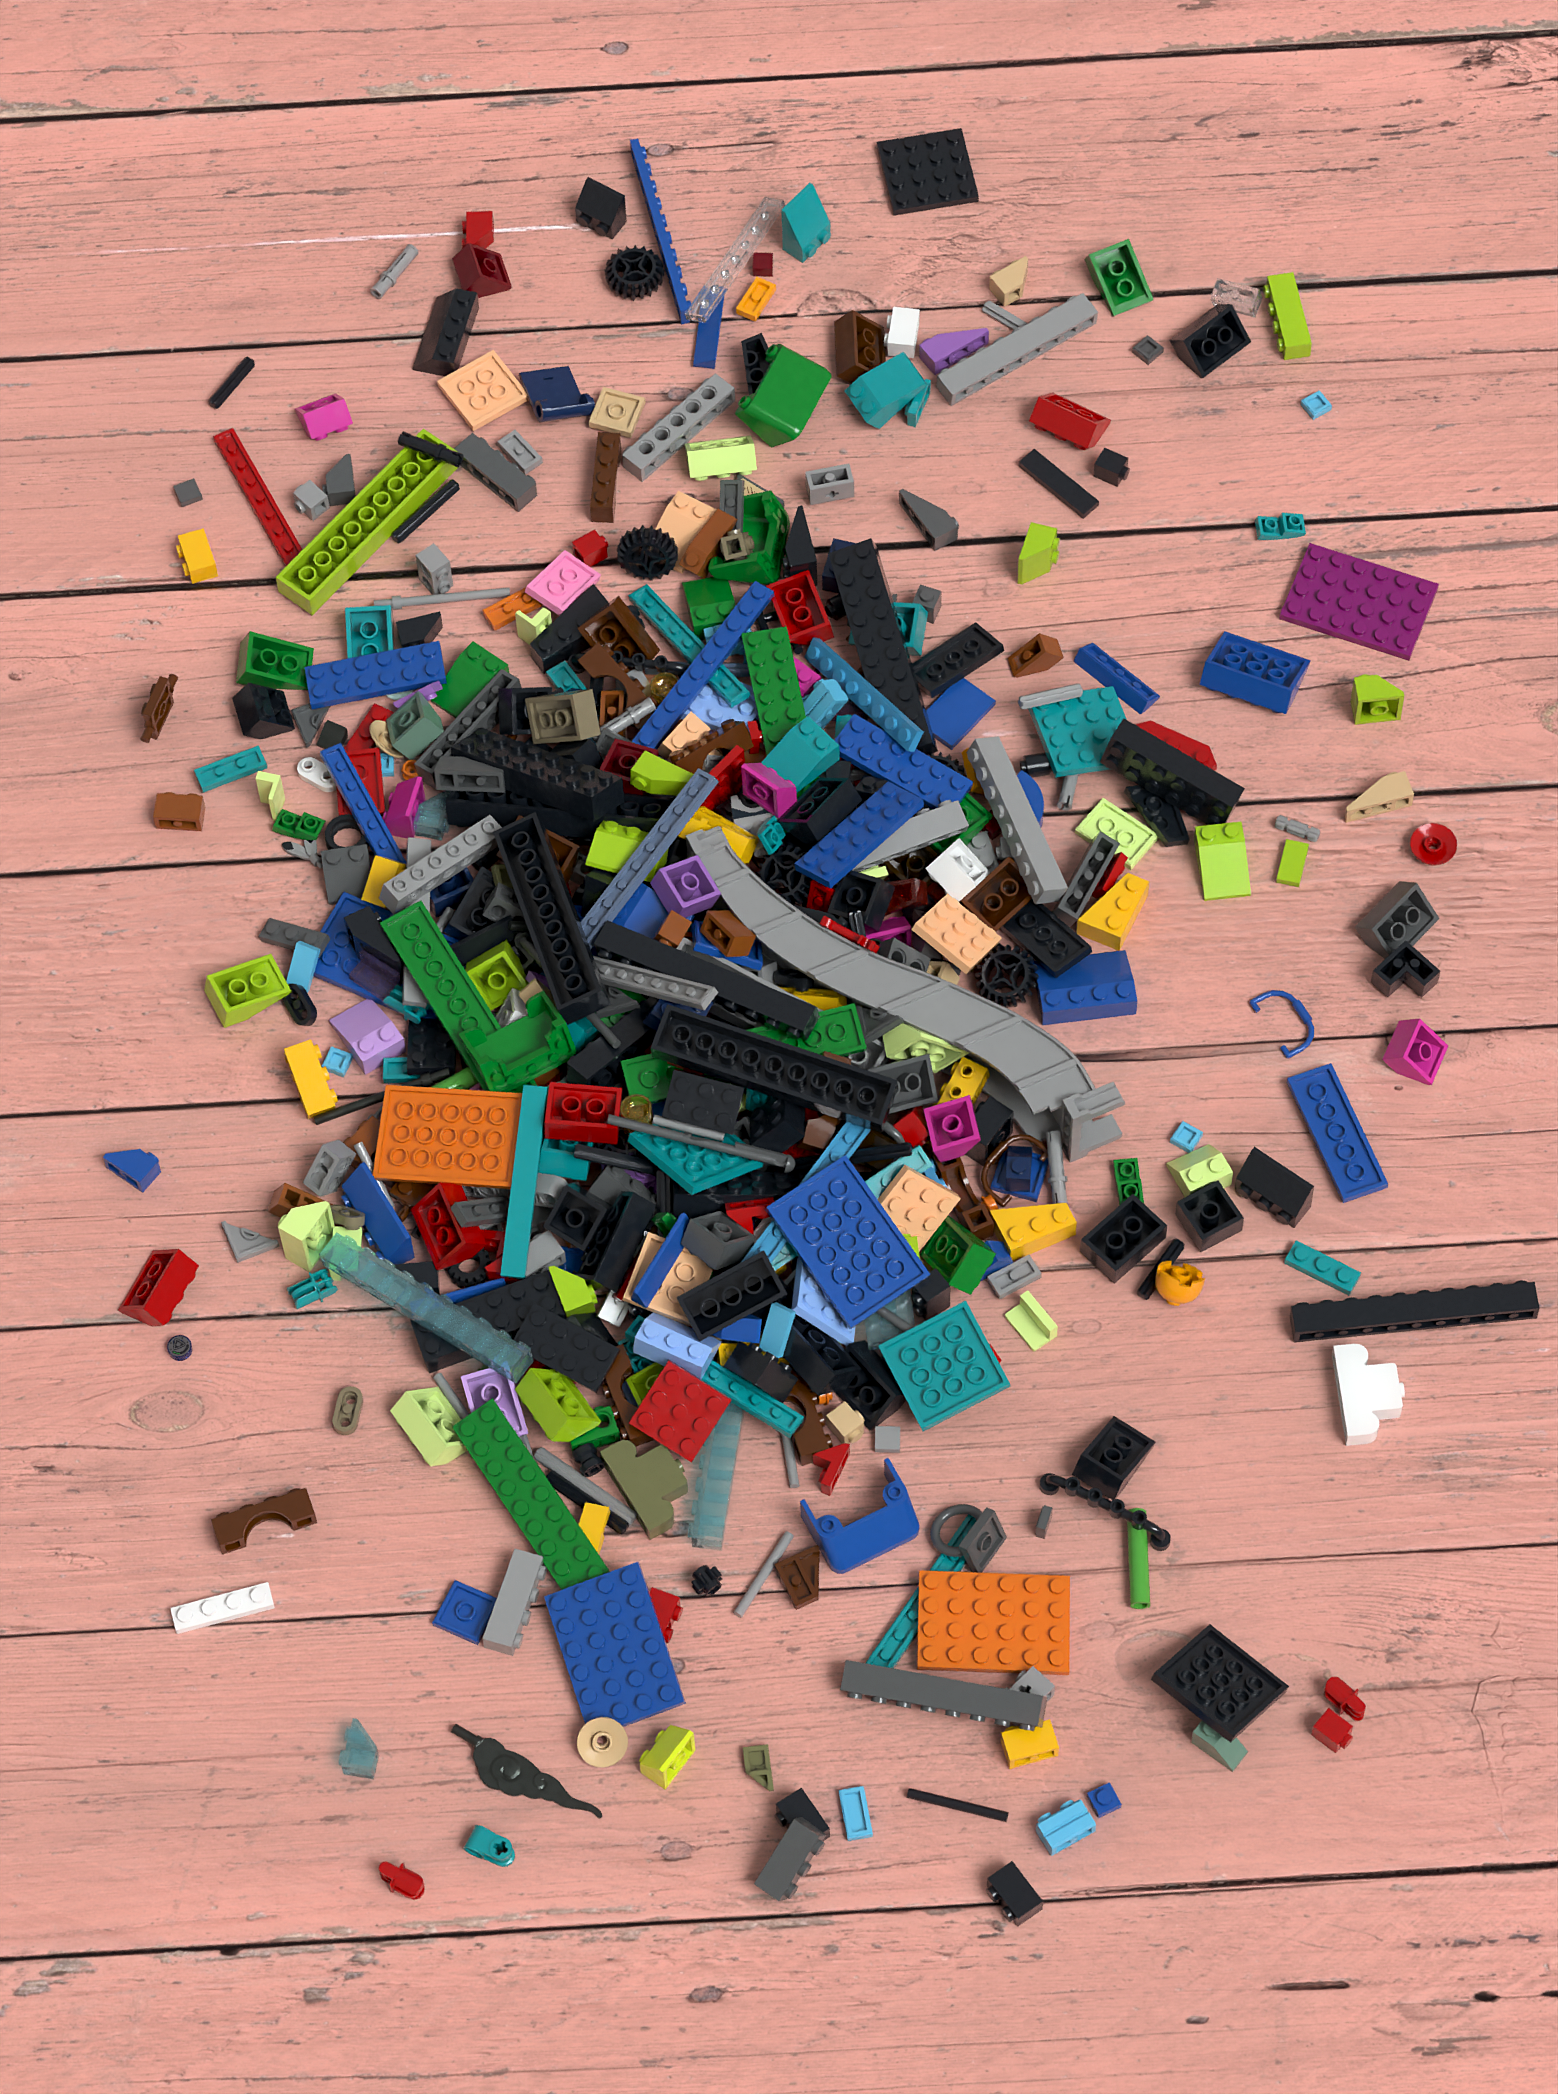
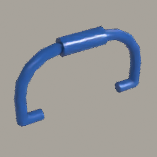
M1271 990L1251 999L1249 1003L1257 1013L1261 1010L1257 1005L1258 1002L1272 996L1284 997L1292 1003L1293 1008L1304 1024H1307L1308 1037L1303 1044L1291 1051L1285 1045L1280 1047L1286 1058L1295 1056L1311 1044L1314 1038L1312 1017L1300 1000H1297L1292 994L1280 990Z

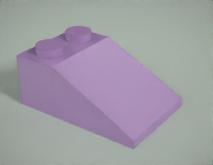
M366 999L329 1020L365 1075L382 1066L383 1058H396L406 1052L404 1038L393 1022L373 1000Z
M508 1363L460 1376L471 1413L493 1398L519 1436L529 1434Z

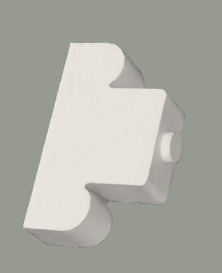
M1360 1344L1333 1346L1332 1362L1346 1446L1372 1443L1378 1434L1379 1420L1399 1418L1401 1416L1403 1407L1402 1397H1405L1403 1382L1399 1383L1396 1364L1367 1365L1368 1352Z

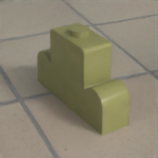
M628 1440L618 1441L600 1451V1457L605 1464V1469L630 1509L636 1512L637 1520L648 1538L652 1540L672 1528L675 1518L674 1509L670 1502L688 1492L687 1479L683 1474L685 1470L679 1459L674 1460L667 1447L663 1444L637 1457L635 1445Z

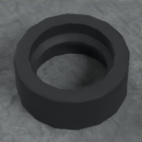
M340 815L332 819L326 827L325 841L328 850L344 848L334 842V836L338 831L347 828L356 829L361 834V839L353 846L367 844V847H369L353 815Z

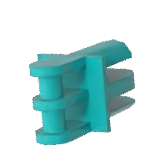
M397 984L390 992V996L385 997L384 1004L403 1014L405 1021L409 1019L419 1024L421 1022L420 1018L426 1016V1011L432 1008L428 1002L426 1007L402 1005L403 987Z
M327 1269L319 1270L313 1274L309 1272L308 1278L287 1287L286 1290L289 1295H292L297 1310L319 1299L323 1302L324 1298L337 1292L338 1288L333 1286V1279L328 1277L329 1272Z

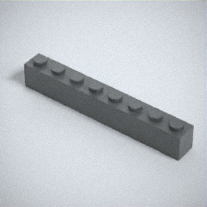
M850 1660L845 1662L840 1690L847 1692V1697L862 1699V1695L872 1696V1702L886 1704L887 1699L896 1701V1706L911 1709V1704L921 1705V1711L935 1713L936 1708L946 1710L945 1715L959 1718L961 1713L970 1714V1720L985 1722V1717L995 1719L994 1724L1009 1727L1010 1722L1019 1723V1729L1034 1731L1035 1727L1042 1728L1048 1698L1042 1695Z

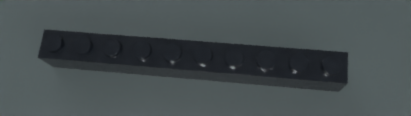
M608 920L594 942L600 958L713 986L718 991V994L712 1000L713 1003L722 1005L728 1012L741 1013L752 1022L758 1020L774 1031L782 1030L793 1039L801 1038L807 1041L820 1018L817 1007Z
M1521 1280L1514 1284L1506 1285L1502 1283H1494L1485 1287L1471 1285L1465 1289L1444 1288L1441 1291L1435 1292L1422 1290L1415 1294L1400 1292L1385 1297L1381 1295H1372L1365 1299L1350 1297L1343 1301L1323 1300L1315 1304L1301 1302L1291 1306L1290 1322L1293 1341L1296 1343L1537 1319L1540 1308L1535 1282Z

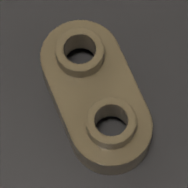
M330 1205L334 1224H341L347 1230H358L360 1226L365 1224V1214L344 1205Z
M346 1387L338 1395L332 1419L334 1429L338 1434L350 1435L358 1427L363 1406V1396L356 1387ZM350 1399L355 1400L353 1404L347 1403V1401ZM343 1422H350L348 1426H342Z

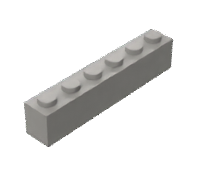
M946 800L938 804L939 808L931 811L929 808L920 810L916 813L917 816L910 818L852 870L861 872L967 831L969 825L959 801L951 802V800Z

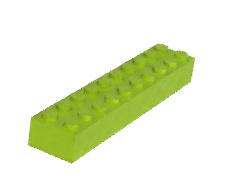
M422 429L416 435L419 438L434 444H443L448 449L456 451L425 429ZM404 447L276 576L278 592L313 615L391 536L392 532L406 521L449 478L457 467L443 461L437 462L428 455Z

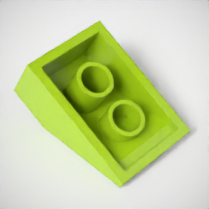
M1242 822L1195 826L1194 846L1204 901L1251 896Z
M272 954L207 975L204 989L224 1028L246 1021L291 993Z

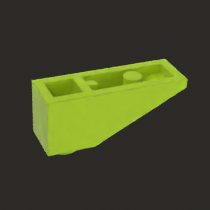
M644 751L631 769L630 784L650 794L677 796L694 774Z

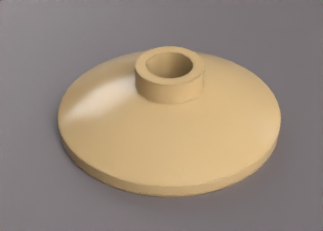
M381 720L373 721L369 730L376 747L390 756L396 758L404 757L405 755L392 746L387 723Z
M608 1717L591 1719L583 1725L577 1737V1748L580 1756L588 1764L595 1767H609L616 1764L622 1759L628 1747V1737L625 1729L619 1722ZM605 1736V1743H598V1737Z

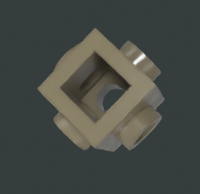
M740 529L727 532V537L720 538V549L722 555L725 556V560L747 559V555L753 553L754 541L748 532L741 533ZM738 541L740 543L741 550L737 548Z

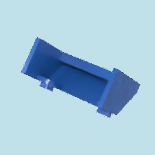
M889 1458L884 1459V1476L889 1484L883 1489V1500L887 1506L845 1527L833 1515H824L816 1519L805 1499L800 1501L801 1518L815 1543L819 1546L828 1566L835 1573H847L915 1539L919 1534V1521L908 1491Z

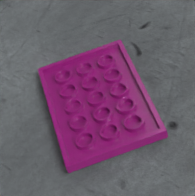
M1309 543L1279 619L1410 661L1438 591L1439 584Z

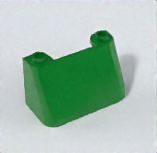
M773 344L767 349L766 361L770 366L755 393L743 396L739 400L738 408L735 412V415L771 448L793 441L801 434L832 377V374L823 366L782 344Z
M771 490L744 496L743 532H748L749 536L753 538L755 546L752 549L753 553L747 555V559L734 561V559L725 560L723 555L722 559L719 556L712 557L708 564V570L715 579L745 583L757 581L762 585H769L779 580L790 521L786 510Z
M544 990L528 999L525 1005L528 1015L487 1036L478 1027L469 1028L458 1034L489 1091L509 1092L568 1062L575 1055L576 1047L567 1024Z

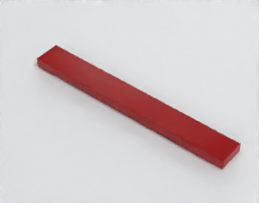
M231 428L213 436V440L286 567L303 549L235 430Z

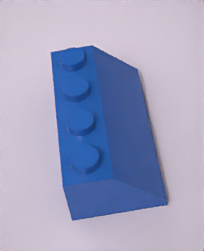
M361 1163L341 1186L343 1195L340 1197L344 1206L365 1214V1224L362 1226L366 1232L363 1234L369 1246L374 1245L377 1250L375 1252L377 1260L381 1265L385 1264L389 1270L388 1265L404 1264L415 1258L411 1236L366 1163Z

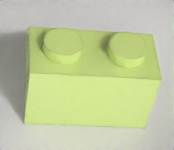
M1210 1144L1166 1163L1168 1170L1184 1197L1219 1180L1223 1188L1232 1184V1169L1222 1152Z

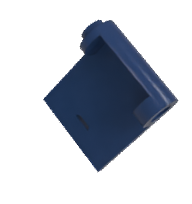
M569 366L519 373V378L539 422L589 416L592 414V410L595 408L594 399L588 393H580Z

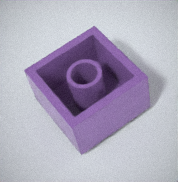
M698 855L659 869L650 882L668 914L673 910L685 918L712 908L721 895Z

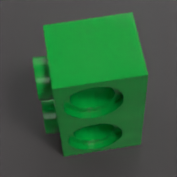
M611 1406L593 1408L601 1422H606L609 1425L605 1428L597 1426L570 1441L569 1445L572 1453L578 1447L587 1443H593L597 1449L620 1441L619 1430Z

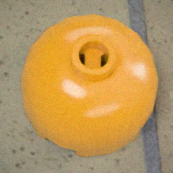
M1172 1261L1161 1262L1157 1268L1155 1285L1157 1291L1166 1299L1167 1303L1179 1306L1180 1304L1192 1302L1200 1295L1205 1282V1278H1202V1271L1186 1263L1179 1267L1171 1265Z

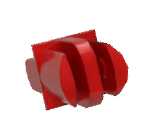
M1339 1677L1329 1678L1325 1685L1324 1696L1339 1710L1338 1715L1340 1716L1345 1712L1354 1721H1361L1363 1719L1366 1706L1357 1697L1359 1689L1354 1691Z
M382 1862L379 1865L381 1879L389 1884L391 1893L396 1891L413 1900L420 1899L425 1891L423 1878L405 1868L404 1863L399 1868L389 1862Z

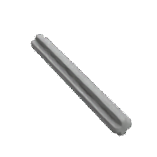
M540 1447L534 1454L536 1461L549 1470L557 1472L598 1502L609 1507L611 1511L629 1523L628 1525H631L637 1518L635 1511L545 1448Z

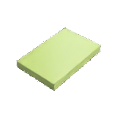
M1105 798L1100 800L1075 829V834L1088 843H1091L1092 839L1100 831L1119 842L1120 844L1114 854L1122 852L1128 857L1124 866L1129 870L1134 868L1159 839L1153 830Z

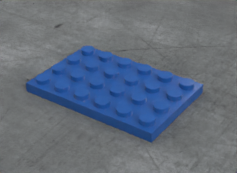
M846 1155L765 1209L850 1330L931 1275Z
M639 1562L544 1596L585 1723L597 1717H608L625 1727L686 1704Z

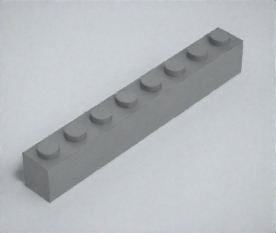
M1084 293L1072 296L1061 306H1054L1045 315L1033 318L1024 327H1017L1011 334L1004 338H998L987 348H980L974 355L961 359L950 369H943L937 375L936 387L950 406L1095 325L1098 311Z
M999 736L975 739L966 752L968 760L974 768L977 780L984 790L985 797L993 810L994 817L998 821L1002 835L1008 843L1011 855L1017 863L1029 894L1032 896L1035 904L1059 902L1068 889L1067 884Z

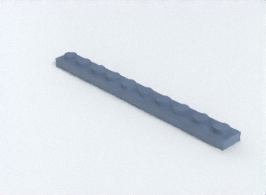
M699 768L583 918L581 925L590 949L594 946V942L606 921L612 922L718 784L719 781L714 776Z

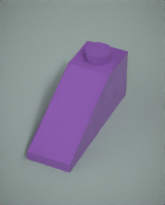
M981 328L937 334L932 338L925 339L919 345V358L934 375H937L943 369L954 365L961 359L989 344V330Z

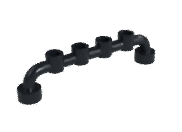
M613 651L615 654L612 656L617 663L622 661L625 666L634 667L637 671H644L648 668L656 669L662 674L668 671L678 672L679 679L690 666L670 662L663 655L650 660L646 659L642 653H636L631 658L623 657L620 651ZM585 653L573 654L568 658L567 664L575 674H581L586 670L578 661Z
M1047 1473L1041 1477L1040 1490L1042 1493L1054 1495L1058 1492L1059 1487L1065 1489V1493L1068 1496L1077 1495L1087 1500L1090 1507H1101L1109 1511L1112 1518H1123L1131 1522L1134 1529H1145L1152 1533L1150 1544L1155 1550L1164 1551L1170 1546L1171 1536L1169 1532L1147 1520V1515L1144 1511L1137 1510L1133 1513L1125 1509L1122 1500L1114 1499L1109 1501L1102 1497L1100 1489L1092 1488L1087 1490L1081 1487L1080 1481L1076 1477L1065 1479L1053 1473Z

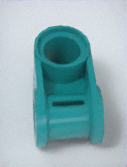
M475 1825L463 1848L469 1854L500 1867L511 1865L515 1859V1851L510 1840L480 1825Z

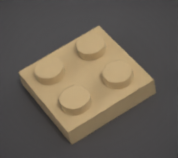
M603 387L590 417L589 427L610 433H620L621 436L631 438L645 406V398Z

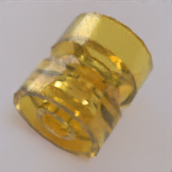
M663 672L651 679L650 692L659 704H661L678 682V678L672 673Z
M634 1094L622 1101L620 1106L621 1117L653 1125L652 1106L647 1097ZM623 1128L628 1136L630 1133L635 1132V1130Z

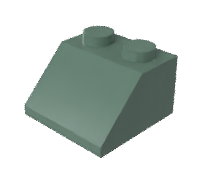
M419 691L386 720L392 746L410 760H413L417 755H421L426 747L444 732L441 718Z

